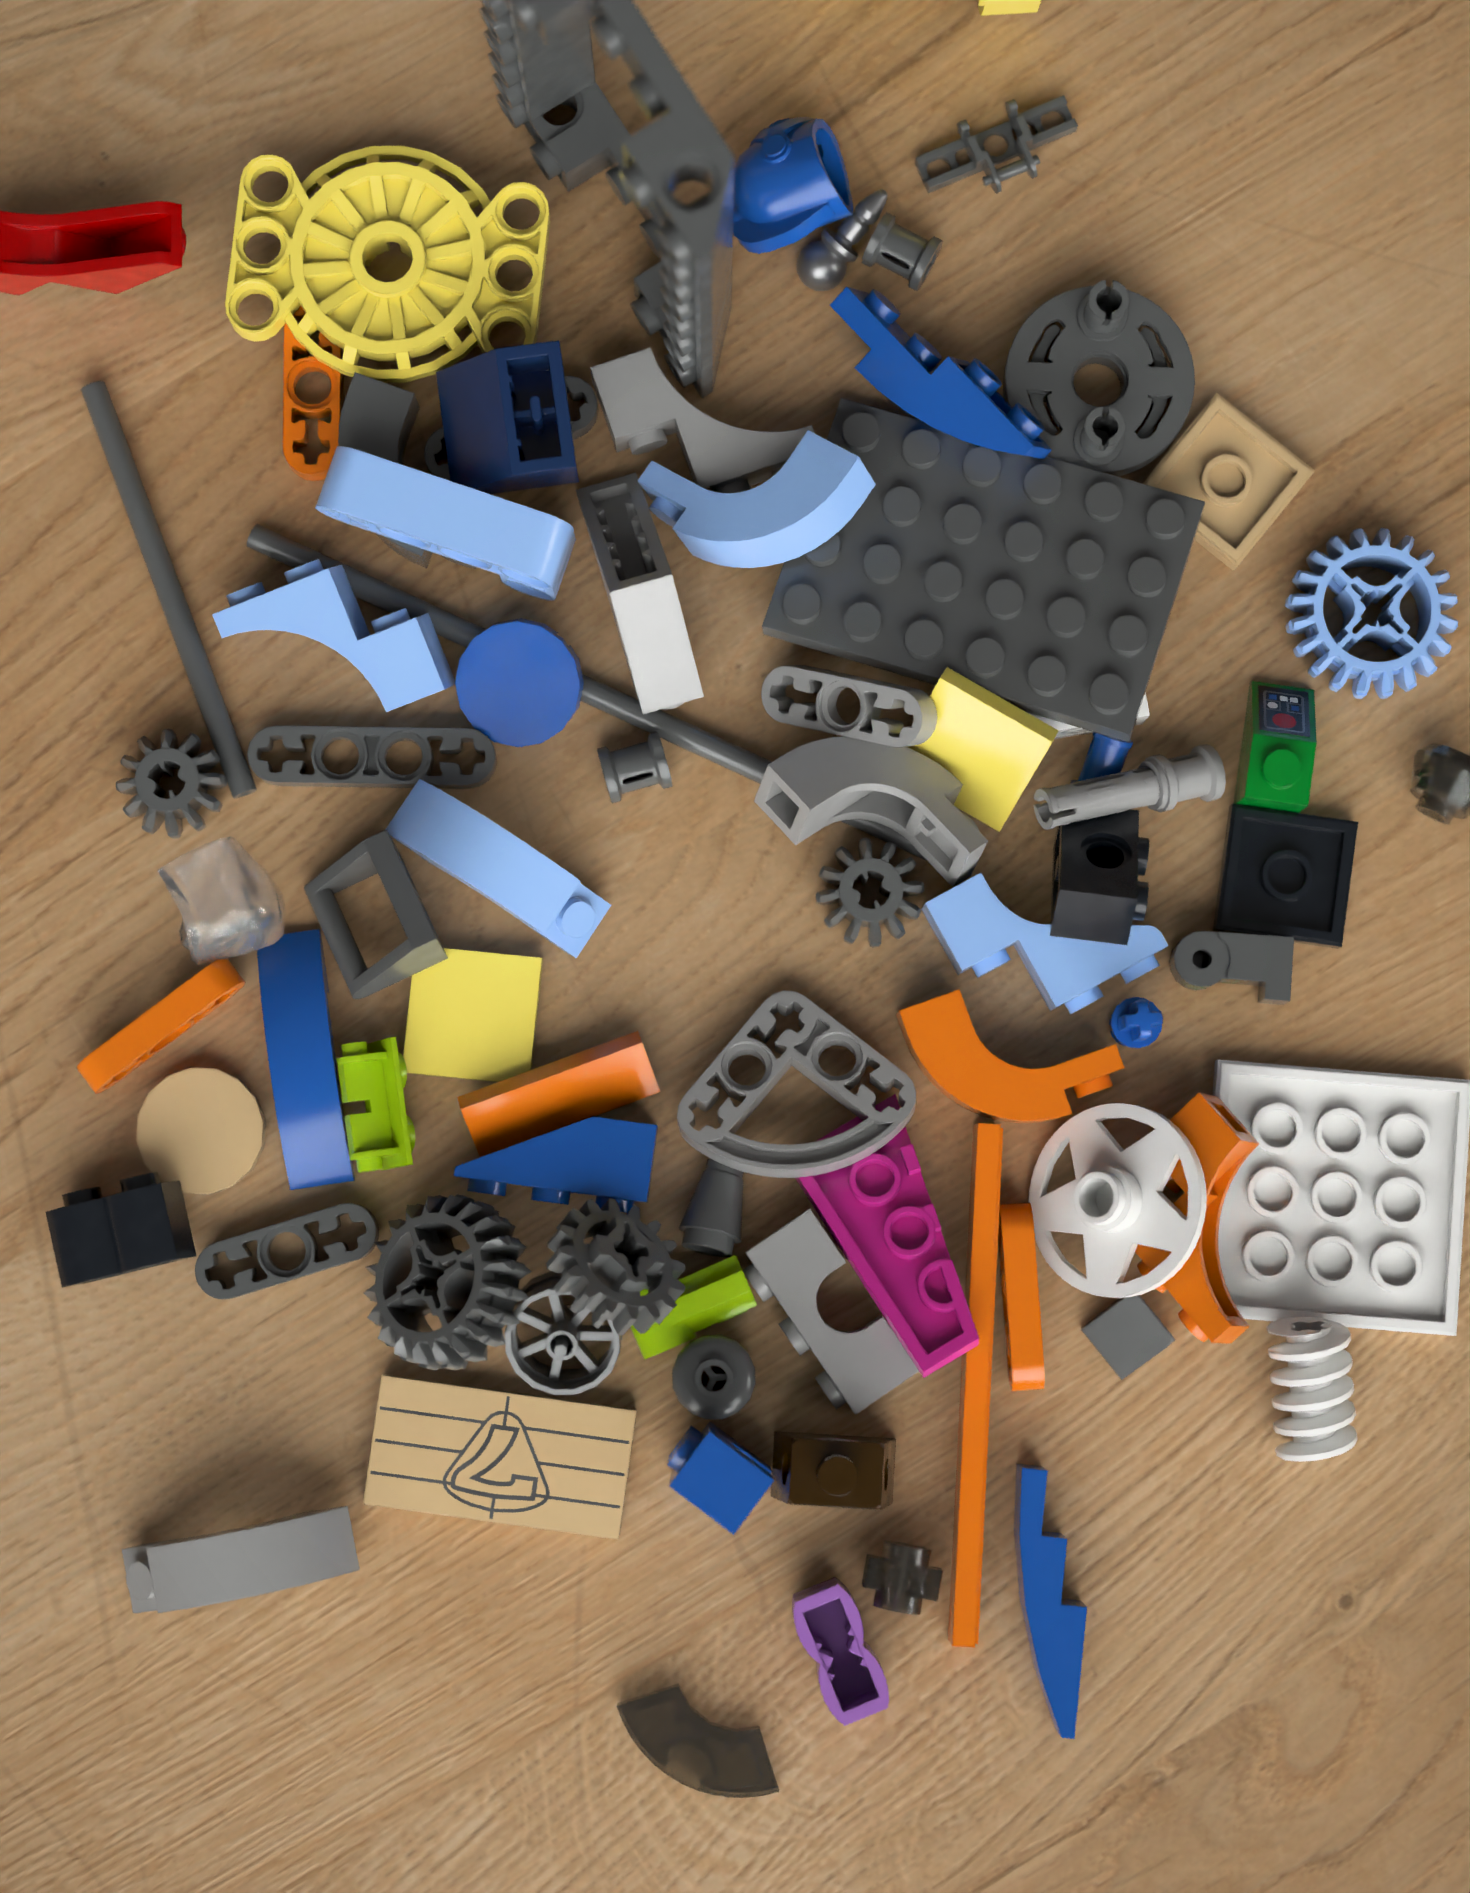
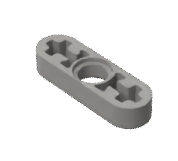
M806 665L780 666L773 669L766 676L761 689L762 703L766 712L778 722L891 747L922 744L932 736L937 724L935 704L931 697L920 689ZM787 685H793L794 689L798 691L818 693L816 703H794L792 698L786 697ZM847 687L856 692L861 704L860 713L851 724L841 719L836 707L840 692ZM881 708H904L906 713L913 715L912 726L904 727V723L894 719H879Z

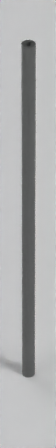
M259 524L253 527L248 537L247 547L292 568L320 559L324 570L343 565L355 597L389 613L406 608L410 619L428 613L437 635L467 648L474 637L486 630ZM582 674L584 680L581 696L582 702L651 734L658 732L660 738L761 784L767 766L772 761L662 710L643 714L638 699ZM860 819L841 821L880 840L896 844V847L926 860L906 838L885 825Z

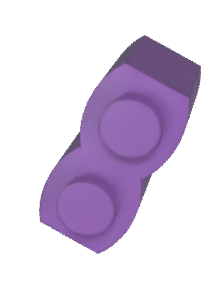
M833 1577L793 1594L792 1612L796 1631L806 1651L817 1661V1676L821 1693L834 1717L846 1726L887 1709L889 1692L884 1672L877 1656L863 1640L864 1632L861 1616L851 1593L845 1585L836 1577Z

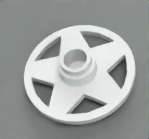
M1111 1103L1095 1106L1078 1113L1060 1126L1051 1136L1034 1167L1029 1189V1202L1032 1207L1035 1241L1046 1262L1064 1281L1092 1295L1109 1298L1133 1297L1161 1286L1172 1278L1188 1260L1199 1240L1205 1220L1206 1183L1195 1149L1184 1133L1173 1122L1148 1108L1124 1103ZM1130 1118L1148 1124L1155 1130L1123 1150L1101 1121ZM1070 1143L1076 1179L1047 1194L1054 1164L1067 1144ZM1179 1159L1181 1160L1188 1184L1187 1217L1162 1193ZM1050 1231L1083 1235L1086 1276L1065 1259ZM1138 1244L1171 1252L1162 1263L1147 1275L1123 1283Z

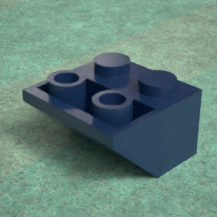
M559 340L493 349L436 372L450 481L488 494L579 483Z

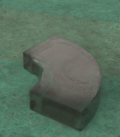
M679 1683L617 1703V1709L622 1722L640 1751L662 1772L679 1783L697 1791L729 1798L758 1797L779 1792V1786L760 1726L734 1729L710 1722L690 1705Z

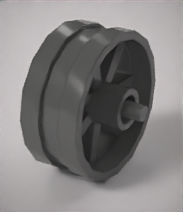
M549 1271L532 1278L522 1288L529 1298L519 1302L516 1301L512 1311L518 1320L546 1333L521 1343L517 1333V1324L512 1326L506 1325L505 1352L515 1373L531 1387L552 1395H577L597 1387L612 1372L620 1353L623 1335H617L610 1320H607L609 1325H601L599 1329L592 1325H582L583 1320L591 1311L585 1308L575 1314L570 1310L571 1305H564L561 1295H572V1293H557L554 1286L562 1278V1274ZM548 1296L553 1313L550 1318L527 1306L531 1302ZM581 1340L611 1341L608 1351L597 1360ZM546 1348L548 1354L553 1358L552 1365L548 1366L540 1363L531 1354ZM574 1355L584 1366L579 1369H561L563 1360L570 1359Z

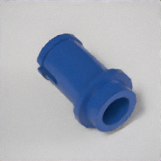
M1093 732V738L1078 780H1071L1070 784L1120 773L1128 751L1133 745V741L1130 739V742Z

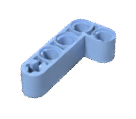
M344 446L336 447L315 507L319 512L338 521L500 575L501 581L510 588L533 597L551 601L556 599L576 541L572 525L553 515Z

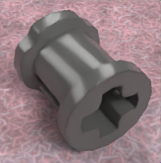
M886 212L869 240L862 257V264L872 267L876 263L909 280V288L918 292L936 261L943 240L935 236L927 240L897 225L895 216Z
M658 732L649 734L647 742L610 751L606 746L597 749L611 803L621 801L622 794L660 784L663 789L673 787Z

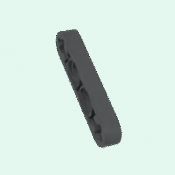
M276 725L265 727L256 733L249 743L247 752L249 765L260 779L270 785L292 787L413 788L420 778L441 789H470L480 787L488 782L494 774L497 764L496 752L488 737L478 730L469 728ZM279 739L282 740L284 747L288 751L307 752L304 740L315 739L311 751L315 773L304 774L306 763L298 760L283 762L282 772L274 773L272 766L267 761L261 760L262 752L271 751L274 746V740ZM336 740L351 741L356 745L359 752L358 763L354 769L345 774H335L327 770L324 765L323 756L328 745ZM442 740L439 749L442 754H459L462 752L463 743L472 742L478 754L486 755L485 762L474 764L473 774L462 775L459 764L439 762L442 775L430 776L434 763L430 741ZM399 741H412L422 750L421 765L411 774H395L387 766L386 758L389 749Z

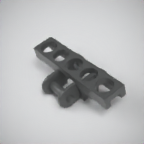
M1060 96L1020 114L1017 112L1018 105L1015 99H1012L1005 103L1010 121L972 136L969 134L970 128L967 120L958 122L957 129L961 139L915 158V165L928 194L981 171H984L986 174L985 177H982L984 185H991L996 194L1002 191V181L1021 173L1027 172L1032 179L1037 177L1036 165L1040 164L1038 155L1032 156L1030 151L1074 133L1077 130V122L1075 118L1072 119L1065 96ZM1052 111L1059 113L1063 117L1064 123L1045 130L1041 124L1042 116ZM1027 124L1034 128L1036 135L1032 136ZM1013 129H1014L1015 134H1016V136H1017V138H1018L1017 141L1013 138V134H1012ZM997 135L1004 138L1008 146L1007 151L1001 156H991L984 148V142L988 137ZM965 148L971 162L960 166L956 162L955 155L957 151ZM1017 156L1020 157V160L1015 161L999 169L995 168V165L1003 163ZM941 159L948 163L951 170L934 178H931L927 173V166L933 161Z

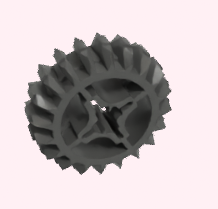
M459 1194L456 1196L449 1195L448 1198L441 1195L435 1197L428 1196L425 1205L419 1203L407 1205L406 1221L402 1219L388 1221L392 1234L389 1241L374 1242L382 1254L378 1263L366 1267L376 1277L375 1285L363 1292V1294L371 1301L377 1302V1305L367 1318L373 1321L375 1325L382 1327L378 1339L385 1342L387 1346L394 1347L395 1355H398L404 1361L419 1363V1366L435 1371L439 1368L459 1370L466 1369L468 1361H487L488 1345L492 1347L506 1345L502 1331L504 1325L512 1326L520 1323L512 1312L516 1301L519 1302L529 1298L522 1289L518 1288L519 1280L532 1272L524 1263L517 1261L527 1246L522 1244L519 1239L512 1237L516 1226L511 1224L508 1219L500 1217L499 1211L494 1210V1207L480 1201L475 1202L472 1198ZM463 1235L470 1248L464 1252L455 1249L452 1238ZM430 1312L432 1315L438 1316L442 1328L433 1331L424 1316Z

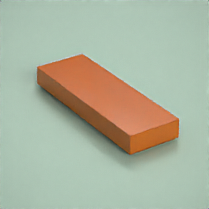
M636 1031L461 1095L457 1099L478 1154L482 1157L659 1093L660 1089L639 1032Z

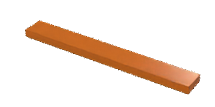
M977 1123L973 1125L965 1298L979 1336V1345L964 1353L961 1363L948 1640L952 1646L975 1648V1644H978L1003 1147V1128H1000L1001 1124Z

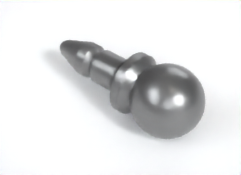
M877 190L861 200L856 205L853 215L846 217L839 225L837 233L825 227L821 232V241H814L803 248L797 259V273L807 287L816 291H827L836 287L843 280L846 273V262H854L858 258V254L851 246L856 245L869 230V225L874 224L879 219L888 196L885 190Z

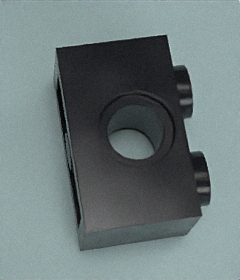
M1126 810L1057 827L1053 847L1050 936L1127 945L1133 920L1144 921L1148 903L1149 883L1138 881V875L1144 876L1146 872L1149 838L1139 837L1138 810Z

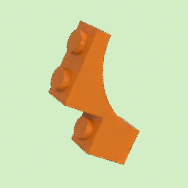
M1199 1092L1170 1121L1188 1138L1200 1160L1207 1194L1205 1220L1199 1240L1188 1260L1172 1278L1155 1289L1161 1293H1164L1166 1290L1169 1291L1183 1308L1178 1313L1180 1320L1200 1341L1205 1342L1209 1339L1212 1343L1231 1344L1250 1326L1233 1302L1222 1273L1218 1246L1220 1215L1232 1180L1243 1162L1259 1143L1219 1097ZM1179 1159L1166 1186L1175 1193H1179L1181 1190L1184 1191V1194L1173 1204L1187 1217L1188 1184L1181 1160ZM1138 1244L1135 1253L1141 1258V1261L1137 1264L1139 1272L1142 1276L1147 1275L1162 1263L1171 1252Z

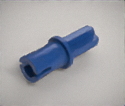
M1132 997L1125 999L1116 1006L1111 1015L1109 1025H1111L1112 1031H1110V1034L1122 1046L1129 1048L1149 1046L1158 1038L1162 1030L1163 1015L1153 1002L1145 998Z

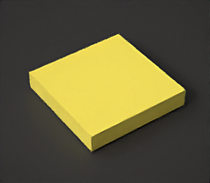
M946 667L930 695L937 710L936 728L932 736L924 743L906 747L937 762L963 784L954 803L955 807L1000 832L1055 739L1058 730Z
M444 948L448 959L412 975L403 1053L407 1074L499 1082L532 1070L543 964L542 958Z

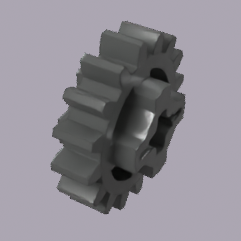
M609 1198L601 1209L590 1199L579 1210L573 1208L556 1227L557 1231L547 1243V1247L555 1252L546 1263L547 1269L562 1274V1278L554 1288L557 1293L571 1292L576 1299L572 1303L570 1310L575 1314L585 1308L593 1313L592 1326L598 1329L607 1319L612 1321L617 1335H624L632 1325L640 1334L646 1333L655 1322L660 1324L676 1307L675 1301L685 1290V1286L677 1280L684 1272L685 1264L670 1259L669 1256L677 1247V1244L674 1240L661 1241L656 1234L660 1230L661 1224L657 1220L650 1222L648 1225L639 1221V1207L633 1205L628 1213L624 1214L620 1212L615 1199ZM593 1237L589 1244L584 1243V1239ZM643 1288L649 1289L647 1295L640 1296V1291Z

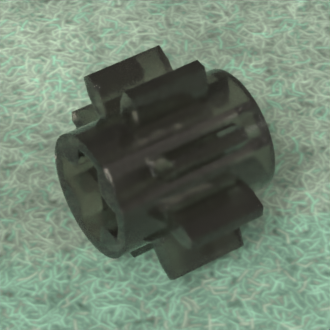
M884 1540L882 1556L867 1554L862 1585L864 1588L875 1589L873 1606L899 1613L920 1615L923 1599L938 1601L943 1570L940 1567L929 1565L932 1549L904 1542Z

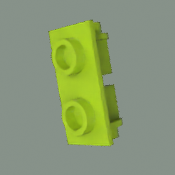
M389 1037L368 1044L366 1041L342 1044V1057L336 1058L342 1102L365 1101L366 1113L344 1116L350 1161L356 1160L358 1173L413 1165L412 1151L416 1140L415 1128L412 1120L406 1114L403 1092L407 1081V1067L404 1057L398 1052L396 1037Z

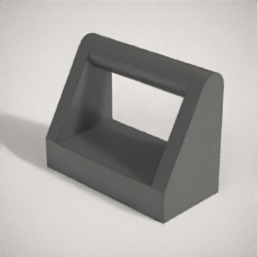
M387 830L360 842L305 885V893L353 999L365 998L448 959L401 854ZM375 874H379L408 939L368 969L334 894Z

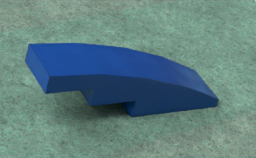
M1016 1463L1014 1538L1019 1597L1030 1651L1055 1729L1061 1738L1075 1739L1087 1606L1081 1600L1062 1598L1067 1538L1062 1533L1042 1531L1048 1470L1042 1466Z

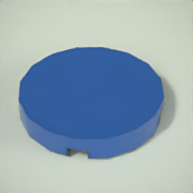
M522 618L497 622L474 637L459 659L455 679L460 708L473 728L486 735L493 742L514 747L541 744L562 731L580 706L584 685L580 660L571 645L568 646L565 640L557 635L558 632L545 623Z

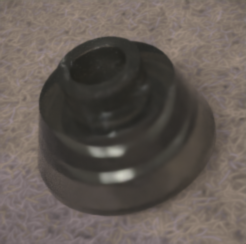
M1435 743L1416 751L1410 792L1418 799L1415 808L1420 813L1443 824H1450L1453 817L1466 819L1470 816L1469 755L1454 748Z

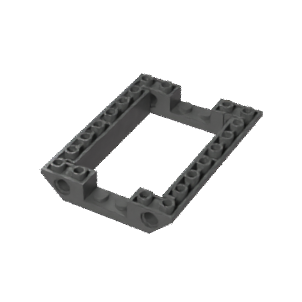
M481 0L484 6L479 11L488 27L484 31V36L492 49V52L488 53V57L496 71L492 78L500 92L496 95V99L502 111L515 129L522 124L525 125L536 142L529 149L540 170L548 180L558 176L568 192L606 168H612L605 173L610 186L623 205L626 206L630 202H634L645 219L643 223L639 224L640 230L652 251L662 260L633 278L637 300L630 303L631 308L649 336L658 331L664 339L663 342L669 352L664 355V358L679 384L683 388L693 384L701 398L706 397L713 392L732 307L733 153L633 0ZM590 26L605 54L611 60L621 55L635 78L628 81V84L645 115L649 119L660 115L659 119L633 135L629 134L596 83ZM557 105H567L576 111L575 117L564 125H553L543 118L546 112ZM690 180L703 183L711 191L690 205L678 202L672 195V192L679 184Z

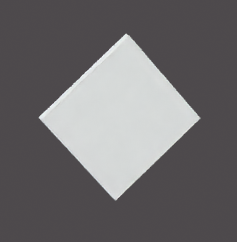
M1216 1060L1213 1096L1221 1099L1259 1143L1238 1169L1230 1184L1223 1203L1218 1232L1219 1257L1224 1280L1230 1296L1243 1318L1276 1321L1289 1317H1314L1338 1322L1345 1327L1456 1336L1470 1128V1080Z

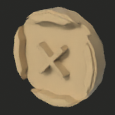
M191 1067L166 1076L148 1093L137 1116L136 1142L144 1164L152 1173L158 1172L161 1183L180 1181L183 1193L212 1195L234 1186L255 1168L265 1146L266 1121L257 1098L240 1079L214 1068Z

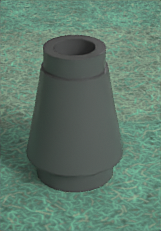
M710 1158L707 1159L706 1168L701 1175L679 1226V1229L684 1232L681 1244L683 1247L711 1256H732L734 1244L741 1243L744 1182L742 1178L744 1172L727 1167Z

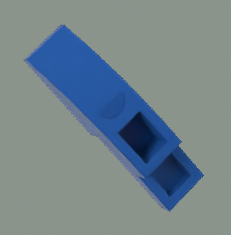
M846 286L830 304L836 313L871 348L854 368L879 392L904 411L939 431L991 450L1044 459L1052 451L1039 436L1045 430L1041 422L1023 405L1016 403L1011 407L997 392L998 388L1002 385L1001 381L985 364L976 358L969 363L968 361L948 356L937 366L942 360L940 353L921 335L914 333L910 337L895 322L901 315L900 312L879 291L872 289L870 293Z

